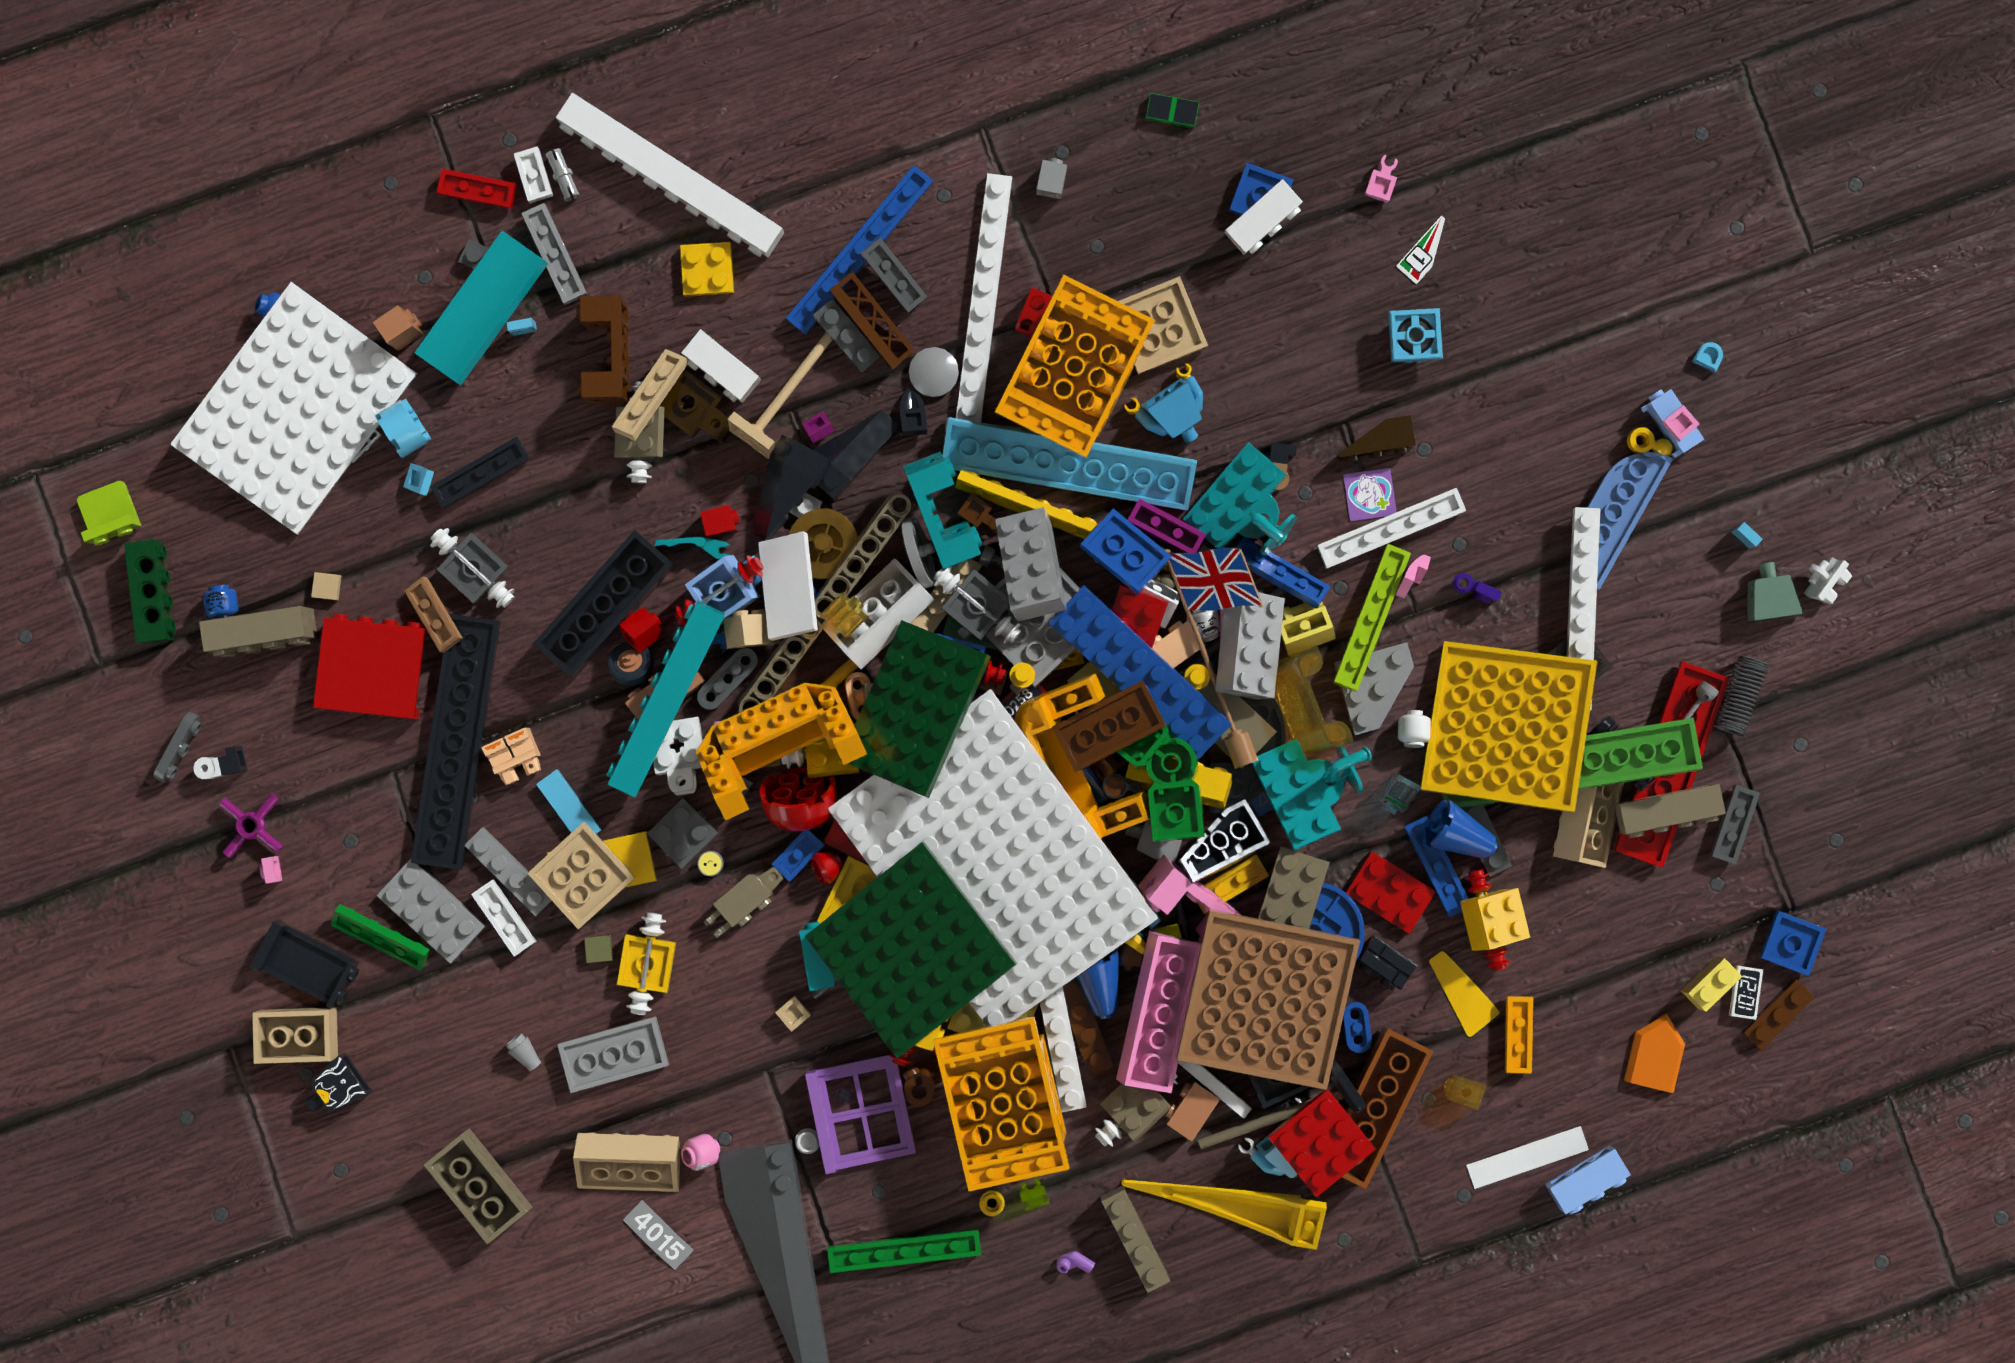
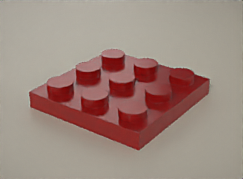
M1328 1089L1323 1090L1267 1136L1316 1197L1376 1149Z

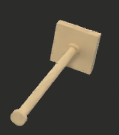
M827 333L822 336L755 424H750L733 412L728 418L729 430L767 459H770L775 448V441L765 435L763 429L828 347L832 338Z

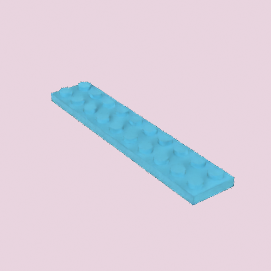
M952 417L948 419L943 457H949L954 470L972 471L980 475L1136 502L1141 499L1149 504L1188 510L1197 466V460L1096 442H1094L1087 458L1032 431Z

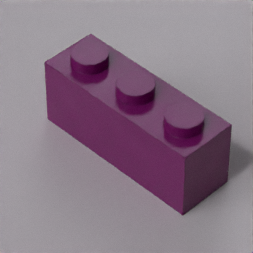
M1141 499L1137 501L1128 518L1130 523L1151 540L1176 553H1196L1206 535Z

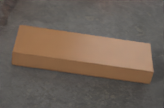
M422 576L404 590L439 652L445 653L463 639L427 577Z

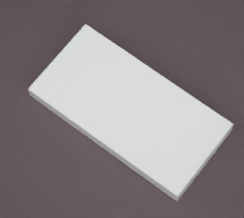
M803 531L759 542L760 561L764 567L762 570L768 639L774 641L817 631L808 534Z

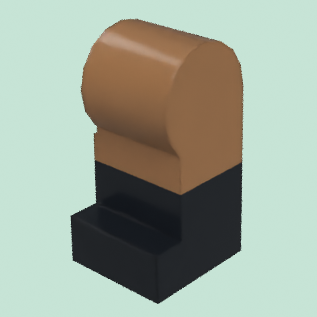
M1270 444L1268 459L1287 474V477L1274 492L1283 490L1289 483V475L1287 473L1288 458L1296 456V445Z

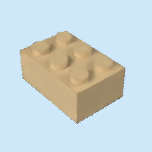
M337 1007L271 1009L253 1012L254 1064L334 1060L338 1056Z

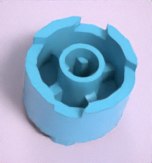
M407 399L399 400L374 415L401 458L406 457L431 440L430 435Z

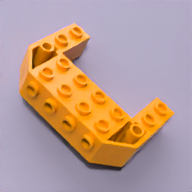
M1094 673L1025 701L1019 706L1014 721L1101 839L1109 834L1149 820L1150 807L1145 790L1098 807L1083 770L1075 773L1052 728L1063 722L1062 716L1095 704L1105 697L1097 675Z
M803 683L793 687L784 693L713 725L695 752L714 799L725 820L749 810L742 791L747 789L742 778L743 775L820 739H826L830 750L836 748L843 765L867 755L836 688Z

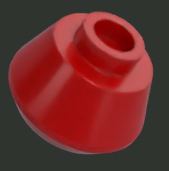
M818 852L814 853L811 858L813 871L822 884L829 885L840 875V868L843 865L837 854Z

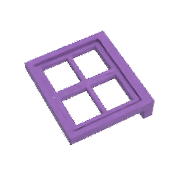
M889 1054L806 1072L805 1076L826 1174L834 1173L838 1169L916 1153L899 1066L892 1062L893 1058ZM886 1069L892 1101L864 1106L858 1074ZM853 1075L859 1108L832 1113L826 1081ZM894 1110L901 1143L873 1148L867 1116ZM862 1117L868 1149L841 1155L834 1123Z

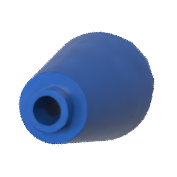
M1442 800L1435 807L1429 817L1432 825L1430 829L1425 827L1423 834L1424 844L1429 847L1485 859L1488 856H1492L1497 849L1496 837L1450 800Z
M1117 948L1075 977L1093 1014L1099 1016L1100 1019L1111 1018L1118 1011L1119 953Z

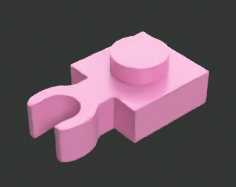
M1384 155L1380 161L1381 170L1373 169L1364 195L1388 203L1397 177L1390 174L1396 168L1398 160L1395 158L1392 166H1386L1384 161L1387 155Z

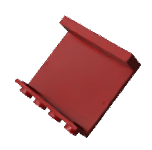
M333 614L332 618L324 617L313 708L419 719L420 709H416L424 635L428 633L425 628H422L423 624L407 622V626H398V621L382 619V624L372 623L373 618L357 616V621L347 620L348 615Z

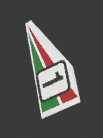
M1442 215L1396 266L1415 284L1433 266L1445 221Z

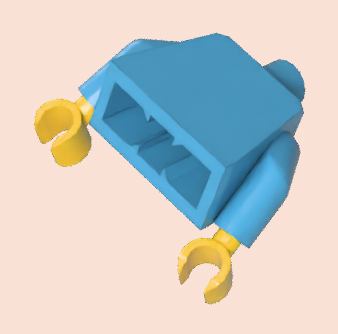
M1185 364V369L1188 373H1180L1177 367L1176 377L1179 380L1143 403L1142 407L1144 409H1140V404L1136 398H1131L1136 403L1134 409H1129L1126 405L1124 407L1127 413L1135 414V418L1147 430L1160 436L1169 435L1171 438H1175L1180 434L1185 443H1189L1198 437L1193 425L1202 419L1200 412L1203 409V391L1196 379L1190 376L1191 366Z

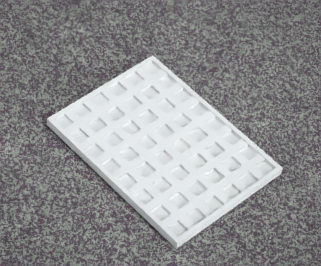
M290 282L171 442V445L298 535L378 428L379 423L374 415L396 403L417 373L301 288Z

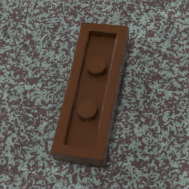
M1793 979L1742 1033L1759 1050L1763 1051L1815 997L1797 979Z

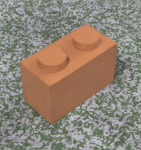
M398 305L373 322L386 343L398 351L423 335L419 328L422 324L417 316L411 313L408 308L404 310Z
M1194 1079L1190 1084L1188 1082L1184 1084L1179 1092L1180 1100L1176 1105L1172 1103V1107L1165 1113L1167 1117L1166 1124L1190 1141H1193L1220 1100L1212 1091Z

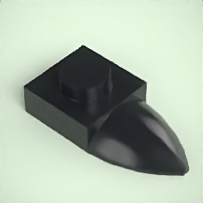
M912 387L906 389L900 402L902 436L927 434L924 403L920 395Z

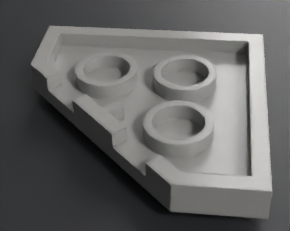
M1407 642L1374 651L1357 692L1340 686L1354 735L1379 729L1414 667ZM1341 661L1334 663L1336 673Z

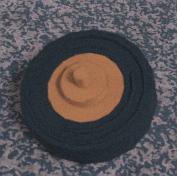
M624 642L615 647L611 652L608 666L611 675L617 682L622 685L634 686L641 684L649 678L654 668V660L648 648L638 653L628 642Z

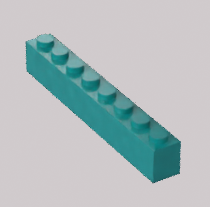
M699 600L695 606L689 605L684 616L688 621L684 629L678 628L673 638V641L677 643L673 651L667 650L661 662L666 666L662 674L656 673L650 685L654 687L651 696L645 695L639 707L644 710L640 719L636 717L633 719L628 730L632 732L629 741L623 740L617 754L621 755L618 764L612 762L606 775L610 777L607 785L636 797L720 627L725 613Z

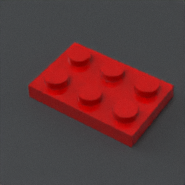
M1121 584L1111 611L1153 648L1169 601L1142 591L1137 595L1128 586Z
M1370 851L1345 893L1410 934L1436 891L1373 851Z

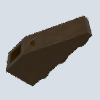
M1411 415L1385 419L1337 455L1338 460L1345 459V463L1360 461V456L1370 455V459L1384 457L1385 452L1394 451L1395 455L1410 452L1409 448L1416 445Z

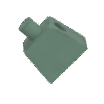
M1774 562L1759 564L1761 579L1748 581V622L1802 614L1790 575L1776 577Z

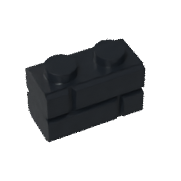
M1374 935L1368 940L1357 958V961L1361 963L1358 968L1370 976L1376 973L1382 977L1379 982L1390 990H1393L1394 987L1401 990L1417 967V964Z

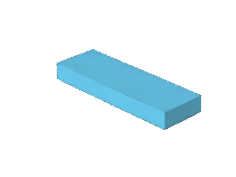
M558 769L536 784L571 833L583 822H586L596 834L602 831Z

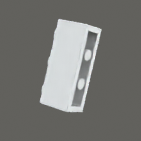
M1282 179L1228 227L1224 233L1243 255L1248 251L1253 254L1263 245L1260 241L1267 234L1272 237L1282 228L1279 224L1286 217L1291 220L1301 211L1298 206L1301 205L1302 200Z
M701 329L681 352L687 358V364L694 371L697 368L701 369L706 373L703 378L714 387L717 383L725 389L723 394L733 402L738 399L743 403L761 381L757 374Z

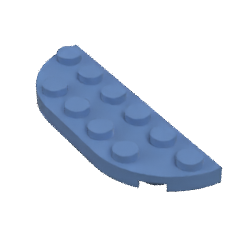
M1653 452L1631 455L1612 466L1600 482L1586 507L1600 508L1597 590H1600L1673 458Z

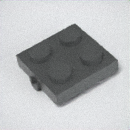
M682 798L647 833L661 847L660 850L667 857L669 856L681 869H685L719 835L705 820L707 817L701 811H697L685 798Z

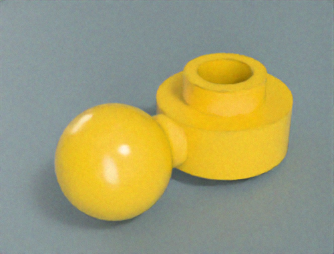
M1636 428L1627 437L1628 447L1635 453H1644L1651 449L1653 453L1670 456L1673 451V445L1668 439L1661 438L1656 441L1653 433L1647 428ZM1638 436L1642 438L1641 445H1638L1636 443V438Z

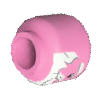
M701 1134L690 1138L684 1143L681 1150L683 1163L695 1171L713 1166L718 1161L720 1145L717 1140L708 1134Z

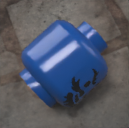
M229 585L208 587V591L203 594L205 614L208 617H215V619L226 618L239 611L237 593L234 589L229 588Z

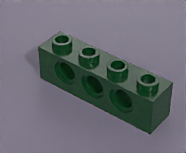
M155 539L124 543L135 641L139 644L173 641L176 625L174 620L171 619L170 609L173 608V600L171 595L168 594L167 585L170 584V575L168 570L165 569V560L167 559L166 547L162 541ZM151 560L153 568L149 573H146L145 564ZM154 585L156 593L152 598H149L147 594L148 588ZM154 610H157L159 618L153 623L150 615Z

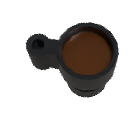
M1110 774L1103 780L1101 788L1104 796L1108 799L1116 800L1123 797L1126 792L1132 794L1139 792L1140 785L1138 783L1127 784L1123 776Z

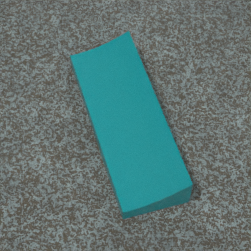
M501 231L414 353L461 386L548 263L504 231Z

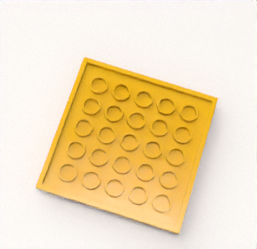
M1444 641L1421 790L1575 813L1597 661Z

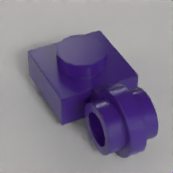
M1466 573L1456 575L1452 581V586L1456 592L1467 593L1471 590L1472 593L1476 594L1475 598L1485 604H1489L1490 601L1493 603L1497 602L1502 594L1501 591L1487 584L1473 580ZM1460 579H1464L1466 581L1465 588L1459 585Z

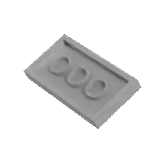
M411 859L377 895L450 964L459 957L486 927L477 916L420 864L411 863Z
M656 1016L557 1044L570 1093L669 1065Z

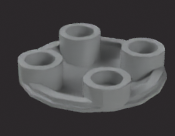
M937 347L925 348L912 359L909 368L910 381L914 388L923 396H942L951 391L957 384L959 374L957 362L945 349Z

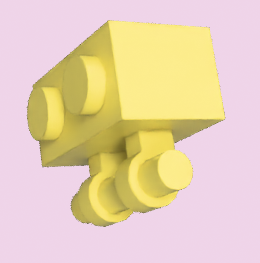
M1304 601L1303 604L1289 608V606L1284 607L1281 639L1288 656L1336 639L1334 627L1323 602H1321L1318 608H1314Z

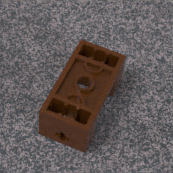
M621 295L580 296V304H576L577 319H580V322L588 330H607V342L611 343V353L607 354L608 369L612 371L581 372V379L577 380L578 394H581V397L589 404H628L630 401L628 304Z

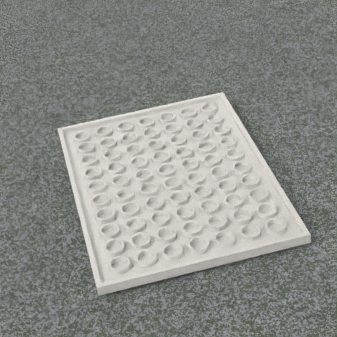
M991 689L970 704L929 798L873 775L828 809L877 877L918 844L925 842L1018 963L980 993L977 1003L969 1002L987 1027L1014 1021L1158 919V916Z

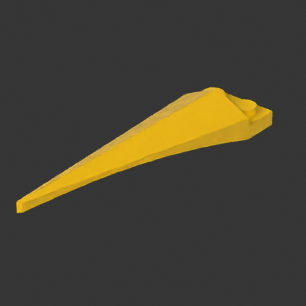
M1122 1180L1121 1182L1124 1187L1160 1196L1215 1214L1264 1233L1291 1246L1315 1250L1318 1247L1327 1209L1326 1202L1301 1199V1195L1135 1180Z

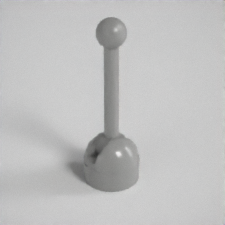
M1702 680L1696 689L1698 700L1682 720L1690 719L1702 702L1712 701L1719 691Z

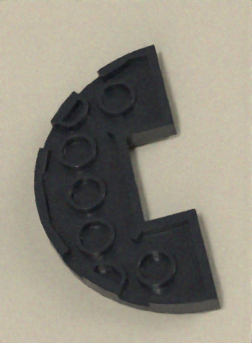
M1210 662L1214 673L1217 675L1218 662ZM1241 697L1276 731L1256 755L1259 756L1285 744L1286 730L1284 719L1274 698L1256 700ZM1209 763V768L1211 769L1221 767L1232 774V785L1225 809L1244 799L1248 803L1264 791L1252 763L1237 769L1234 768L1233 763ZM1209 806V813H1220L1225 809Z

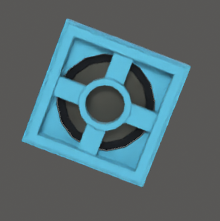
M1440 308L1388 312L1391 362L1421 363L1427 360L1443 359Z

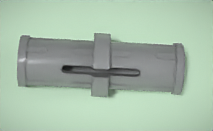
M554 149L557 160H555L552 151L546 153V157L553 169L554 181L558 182L564 200H572L568 190H571L573 198L576 199L580 194L571 177L573 173L567 167L561 149Z

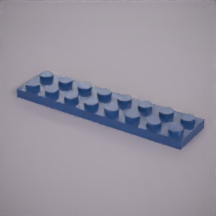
M1084 585L1066 603L1067 610L1059 611L1049 621V624L1120 690L1123 691L1143 680L1170 731V736L1187 742L1194 750L1197 759L1232 725L1222 712Z

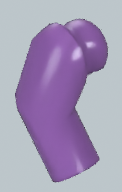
M1073 1251L1061 1255L1057 1260L1056 1267L1061 1273H1067L1068 1270L1079 1267L1089 1274L1095 1262L1079 1252Z

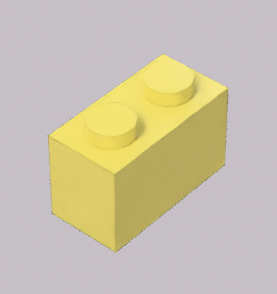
M1716 956L1681 992L1697 1009L1706 1012L1742 976L1725 958Z

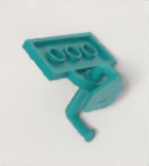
M1248 442L1183 520L1190 526L1205 533L1204 538L1218 548H1226L1238 533L1246 538L1253 539L1269 536L1270 538L1260 550V553L1266 556L1276 546H1280L1285 541L1298 517L1291 514L1280 527L1277 525L1280 511L1277 501L1271 494L1287 477V474Z
M1294 739L1257 756L1258 761L1252 763L1294 851L1341 830L1331 806L1336 804L1341 797L1345 782H1348L1358 795L1363 792V785L1354 765L1371 760V752L1367 747H1362L1360 751L1348 755L1345 748L1340 745L1336 749L1339 760L1333 763L1323 759L1308 761L1298 740Z

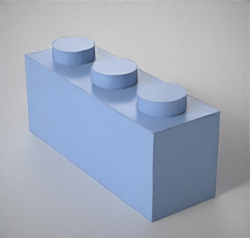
M1608 1145L1552 1179L1545 1186L1564 1214H1574L1583 1208L1582 1204L1587 1201H1596L1603 1197L1604 1191L1610 1187L1617 1188L1626 1182L1625 1178L1631 1174L1617 1151Z

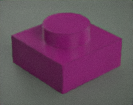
M824 411L802 423L812 443L824 439L835 431Z

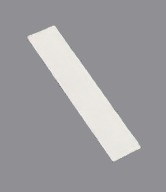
M1579 1126L1466 1166L1474 1189L1589 1149L1582 1128Z

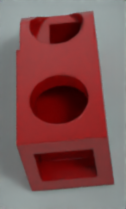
M1032 287L1015 331L1032 338L1053 296Z

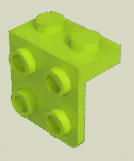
M116 481L80 495L77 498V503L88 529L81 532L84 542L99 546L109 542L110 538L131 534L133 529L141 527L127 486L123 481Z

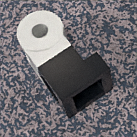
M233 746L225 748V756L217 758L202 757L198 759L194 764L195 775L201 779H214L247 771L243 747Z

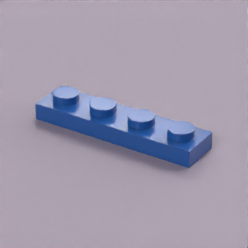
M1243 537L1236 547L1242 550L1250 571L1314 608L1319 607L1331 587L1272 552H1269L1266 556L1260 553L1262 547L1246 537Z
M1425 815L1403 827L1447 916L1452 917L1462 912L1460 901L1469 898L1445 850L1432 848L1424 844L1423 834L1425 827L1430 829L1432 825L1428 816Z

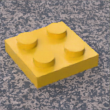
M730 242L680 245L684 297L734 293Z

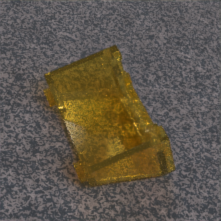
M1318 646L1278 660L1275 697L1291 739L1298 740L1305 756L1321 753L1354 741L1350 729L1345 723L1340 721L1325 723L1311 688L1308 676L1317 673L1323 663Z

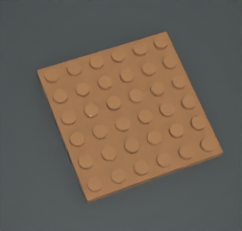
M1209 909L1176 1059L1178 1061L1327 1090L1360 940Z

